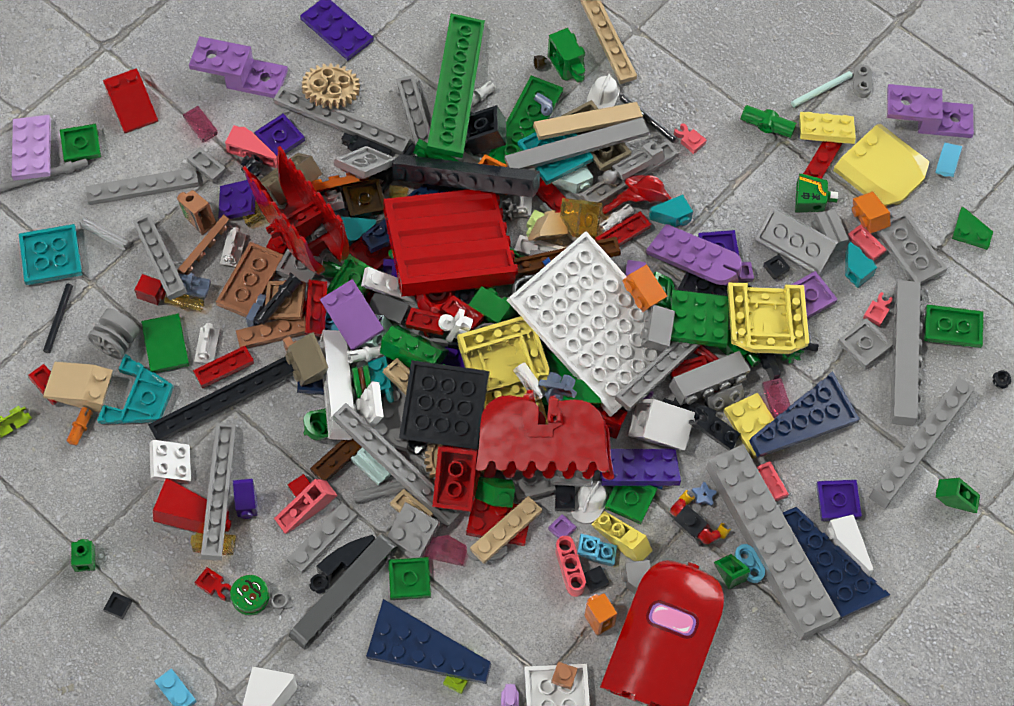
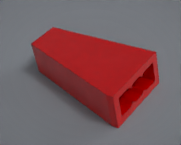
M165 479L153 508V522L203 534L207 499L170 479ZM227 511L225 532L230 531L232 520H229V511Z

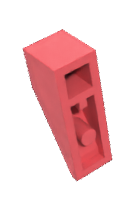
M233 126L225 141L228 153L243 158L246 155L251 157L254 154L263 161L264 165L277 168V156L252 131L245 127Z
M315 479L274 519L283 532L287 534L324 509L338 495L327 480Z

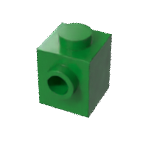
M88 539L71 542V566L75 572L95 571V546Z

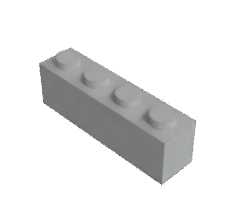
M740 351L673 377L669 387L680 405L685 403L692 404L702 396L706 398L712 395L714 391L719 389L723 391L729 388L731 384L744 382L747 379L750 368Z

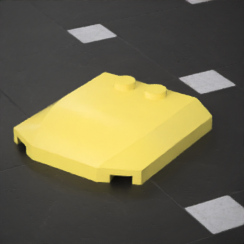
M877 124L841 157L834 166L833 171L863 195L873 191L886 207L892 204H901L924 182L929 161L882 124Z
M728 283L731 344L751 353L791 354L808 346L809 333L804 285H785L784 289L753 288L748 287V283Z
M522 316L457 335L458 347L465 368L490 371L485 407L497 397L508 395L523 397L527 393L526 388L513 370L523 362L527 364L538 381L540 379L547 380L549 366L540 338Z

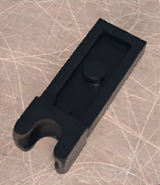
M696 407L695 412L699 414V420H689V424L695 429L702 431L725 449H733L741 433L714 415L715 413L707 407Z

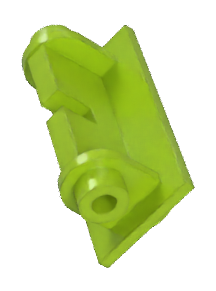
M17 406L9 411L10 415L5 418L2 415L0 416L1 438L13 432L10 424L14 423L18 429L29 423V420L32 418L28 412L24 414L25 406L22 408Z

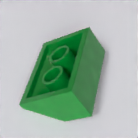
M399 325L391 326L381 340L380 354L392 360L398 358L409 368L411 360L441 364L449 353L448 349Z

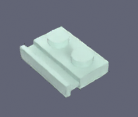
M361 448L355 456L351 457V461L378 486L391 476L364 448Z

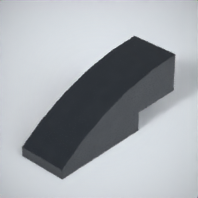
M365 536L336 549L316 566L318 574L324 575L330 583L343 568L347 570L375 540V536Z

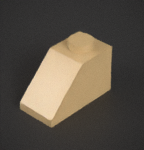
M555 210L545 212L544 216L537 219L528 240L558 239L568 234L563 212L555 213Z

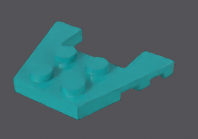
M125 354L118 370L120 373L136 377L123 410L103 405L97 419L99 424L154 422L162 418L174 387L171 383L156 373H152L142 364L135 362L130 356Z

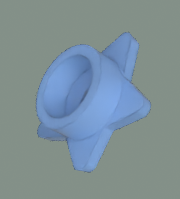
M703 482L700 488L692 489V492L695 494L696 504L713 505L712 497L716 495L717 491L709 489L706 482Z

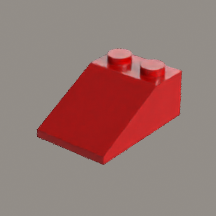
M137 68L103 80L106 93L124 134L158 122L157 115Z
M453 446L438 447L432 507L472 512L480 471L476 469L478 449Z

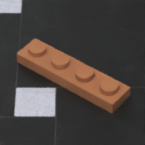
M224 214L178 268V273L189 275L194 269L192 264L195 261L200 262L206 253L203 251L206 247L211 248L217 241L215 239L218 233L222 235L228 228L226 223L229 219Z
M303 314L302 319L276 320L265 323V325L260 324L236 330L239 347L245 345L248 349L281 341L288 336L293 338L304 335L306 314Z

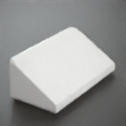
M525 362L513 369L526 390L534 391L535 401L545 396L546 391L542 386L538 385L539 381Z

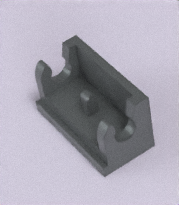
M378 292L374 293L369 303L374 314L384 315L387 319L405 326L411 310L409 304Z

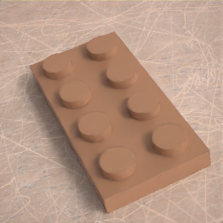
M250 242L216 300V305L247 317L253 303H256L259 294H265L268 281L273 280L276 268L284 255Z

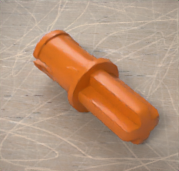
M82 407L76 421L72 423L73 427L67 438V442L70 445L76 446L83 432L87 430L86 426L91 415H93L90 409L85 416L87 408Z

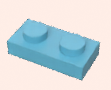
M172 668L154 681L172 706H192L197 702Z

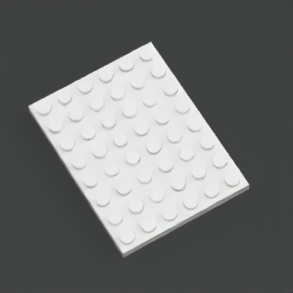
M586 231L512 294L507 301L573 376L577 377V379H582L601 398V407L611 417L622 407L615 400V396L662 352L641 346L642 339L640 334L644 328L645 321H643V315L645 312H642L637 307L631 293L626 290L622 280L627 276Z

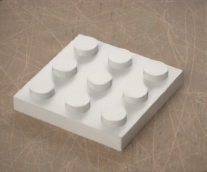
M570 664V666L578 668L571 690L551 683L557 665L524 667L526 706H590L587 664Z

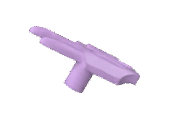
M505 684V688L501 692V706H519V692L516 690L515 684Z

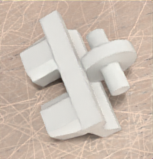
M459 308L454 318L448 314L440 317L438 321L439 327L444 331H450L446 341L452 342L454 338H457L458 334L470 331L473 319L464 316L465 310Z

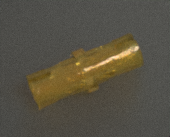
M186 294L171 301L168 297L164 298L165 304L180 306L184 310L188 308L202 312L203 308L201 306L204 307V300L190 298Z

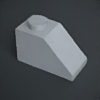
M650 560L625 562L624 569L621 570L622 582L626 581V588L633 594L636 593L644 574L651 568Z

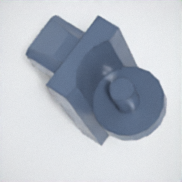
M178 273L188 292L183 295L196 296L200 299L207 297L211 284L210 279L195 277L192 273L189 275Z
M550 372L547 380L540 379L538 383L539 386L546 387L545 397L548 403L551 395H555L561 401L563 396L575 398L577 394L573 390L576 380L570 375H564L562 378L560 375Z

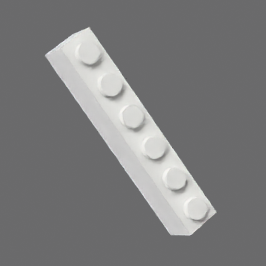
M323 330L319 343L329 367L323 377L328 439L352 440V437L331 418L345 403L356 411V404H353L355 389L351 386L353 372L350 371L351 363L348 362V359L351 358H347L349 345L340 331Z

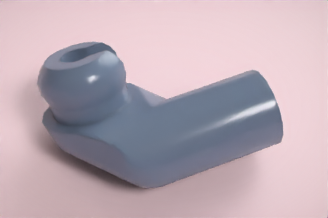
M537 93L534 100L541 104L542 114L549 116L553 111L552 101L541 93Z

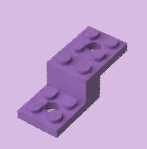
M201 36L198 38L189 63V69L224 76L227 89L274 98L281 86H283L288 72L287 66L254 60L250 46ZM210 54L216 55L214 58H208L207 56ZM263 77L270 78L268 81H262L261 79Z
M888 84L887 118L918 121V133L963 138L973 137V104L943 102L942 89ZM906 100L910 105H904L901 101ZM955 117L959 122H953L950 118Z

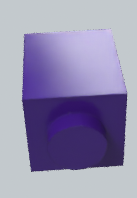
M253 479L232 480L237 516L243 519L258 516L257 492Z

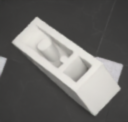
M854 515L830 520L826 528L829 539H832V542L847 553L870 577L874 569Z

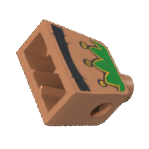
M194 190L188 193L182 192L178 195L177 200L183 215L201 235L213 228L216 221L209 203Z

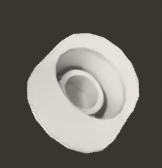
M611 74L597 78L588 94L587 102L592 100L598 109L613 107L619 96L620 87L611 77Z
M592 481V487L581 486L575 495V511H571V514L578 522L591 523L603 512L610 497V492L606 486H602L601 481Z

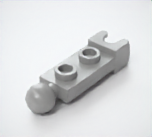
M651 141L644 145L642 150L612 165L613 171H605L602 179L604 183L609 185L613 184L617 177L625 180L652 164L655 166L664 161V151L662 148L656 149L655 141Z

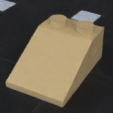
M54 362L43 398L79 408L85 407L87 410L90 409L100 413L112 379L113 370L92 364Z

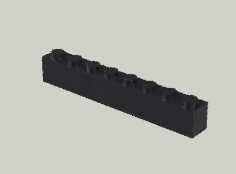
M402 154L392 162L393 180L534 197L540 189V171Z

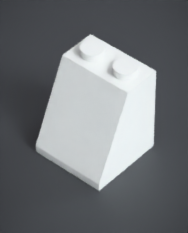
M642 399L636 405L628 437L671 449L685 450L690 441V430L693 427L689 424V420L695 421V412L656 399Z
M252 667L243 706H285L297 690L294 674Z

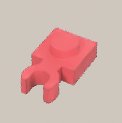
M684 123L680 126V129L683 130L682 132L674 129V135L677 138H682L681 144L693 154L706 144L707 140L694 129L688 131V127Z
M883 292L879 294L877 302L872 301L863 316L864 319L867 318L879 327L890 310L887 307L890 306L893 299L890 297L888 301H884L882 299Z

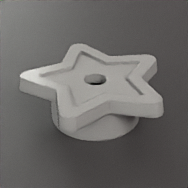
M273 590L267 607L274 608L277 615H280L284 609L292 608L293 605L288 600L290 592H277Z

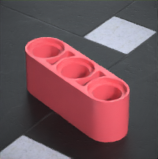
M561 536L556 542L555 552L567 592L571 596L578 597L584 592L585 576L573 539L569 536ZM567 545L570 549L564 551L560 546ZM572 563L575 565V568L568 569L565 565ZM579 582L581 587L575 588L571 583Z

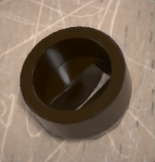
M534 56L533 62L536 70L544 69L548 63H545V60H547L545 56Z

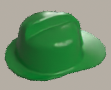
M326 408L307 412L303 419L304 436H308L315 441L327 438Z

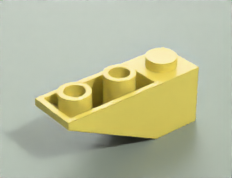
M606 511L591 524L610 543L617 545L619 551L633 561H643L653 551L646 535Z

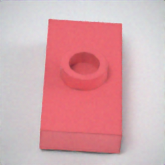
M861 224L847 234L849 240L855 246H858L866 257L873 261L887 250Z
M769 461L757 466L775 501L777 502L788 497L789 494L771 462Z

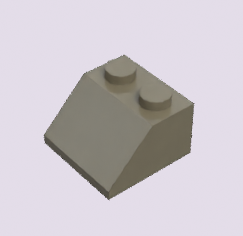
M314 332L290 345L286 351V360L289 365L292 364L294 369L293 376L296 382L300 383L301 387L323 379L329 367Z

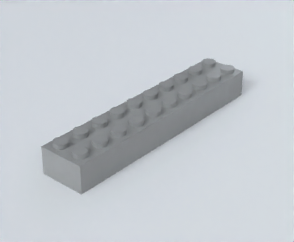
M744 444L710 458L706 470L745 541L754 548L765 568V577L800 641L836 625L840 618L837 609Z

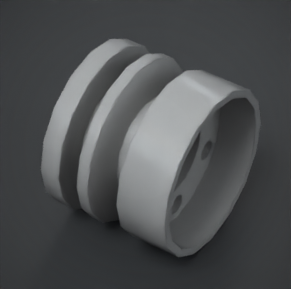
M107 308L99 319L100 324H95L87 337L103 353L113 358L121 359L125 353L124 351H127L129 348L128 343L134 341L140 329L125 314Z

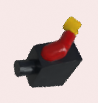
M685 490L670 508V513L675 517L672 522L699 546L703 543L711 544L720 538L725 539L731 529L724 528L725 523H721L717 530L713 531L710 525L688 506L695 497H690L687 494L688 490Z

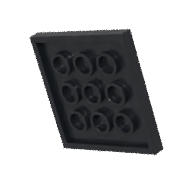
M411 360L399 439L477 450L490 371Z

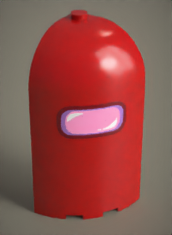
M666 560L653 565L644 574L638 585L600 688L635 702L637 700L647 704V706H689L723 612L724 595L717 579L699 570V566L688 562L686 565Z

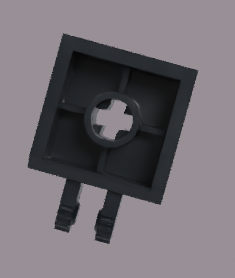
M498 105L470 114L464 148L468 147L473 156L507 145L506 118Z

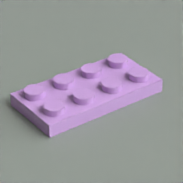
M43 115L13 119V181L50 176V116Z

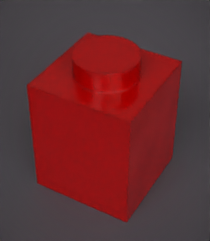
M144 274L141 275L134 289L137 299L158 305L160 300H163L166 295L159 279Z

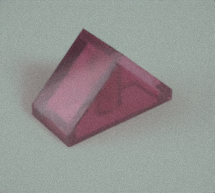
M449 535L433 537L425 551L424 557L463 566L467 546Z

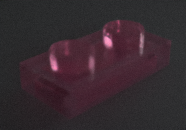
M199 106L183 114L184 120L202 143L218 135L217 129Z
M781 378L762 383V388L774 419L790 406Z

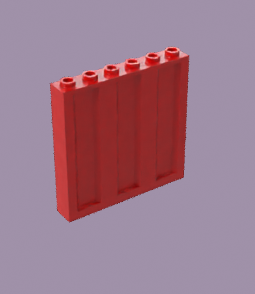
M461 190L383 199V212L401 297L515 283V276H518V266L513 262L514 251L510 250V236H506L507 225L502 220L503 209L499 208L500 199L498 194L478 190Z

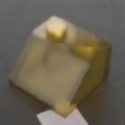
M562 198L560 217L572 237L579 238L586 231L593 239L598 236L602 203Z

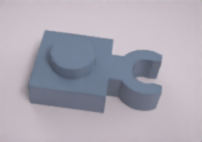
M260 293L256 303H253L246 317L248 327L261 323L255 317L265 307L266 295Z

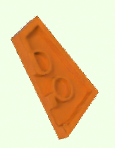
M348 172L346 177L340 178L339 175L328 177V181L322 182V179L311 181L317 193L331 188L336 189L337 186L342 187V185L354 182L367 181L369 178L360 179Z

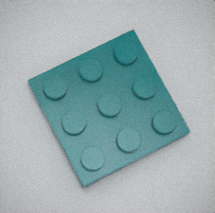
M536 132L519 140L518 146L524 151L578 135L573 133L539 140ZM588 152L535 167V170L540 171V177L548 185L593 162L594 157Z
M75 224L19 233L25 285L83 275Z

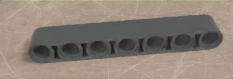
M383 533L380 534L293 627L289 637L304 650L307 649L397 551L398 546Z

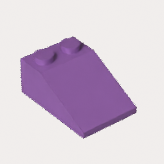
M353 279L320 299L352 351L385 331Z

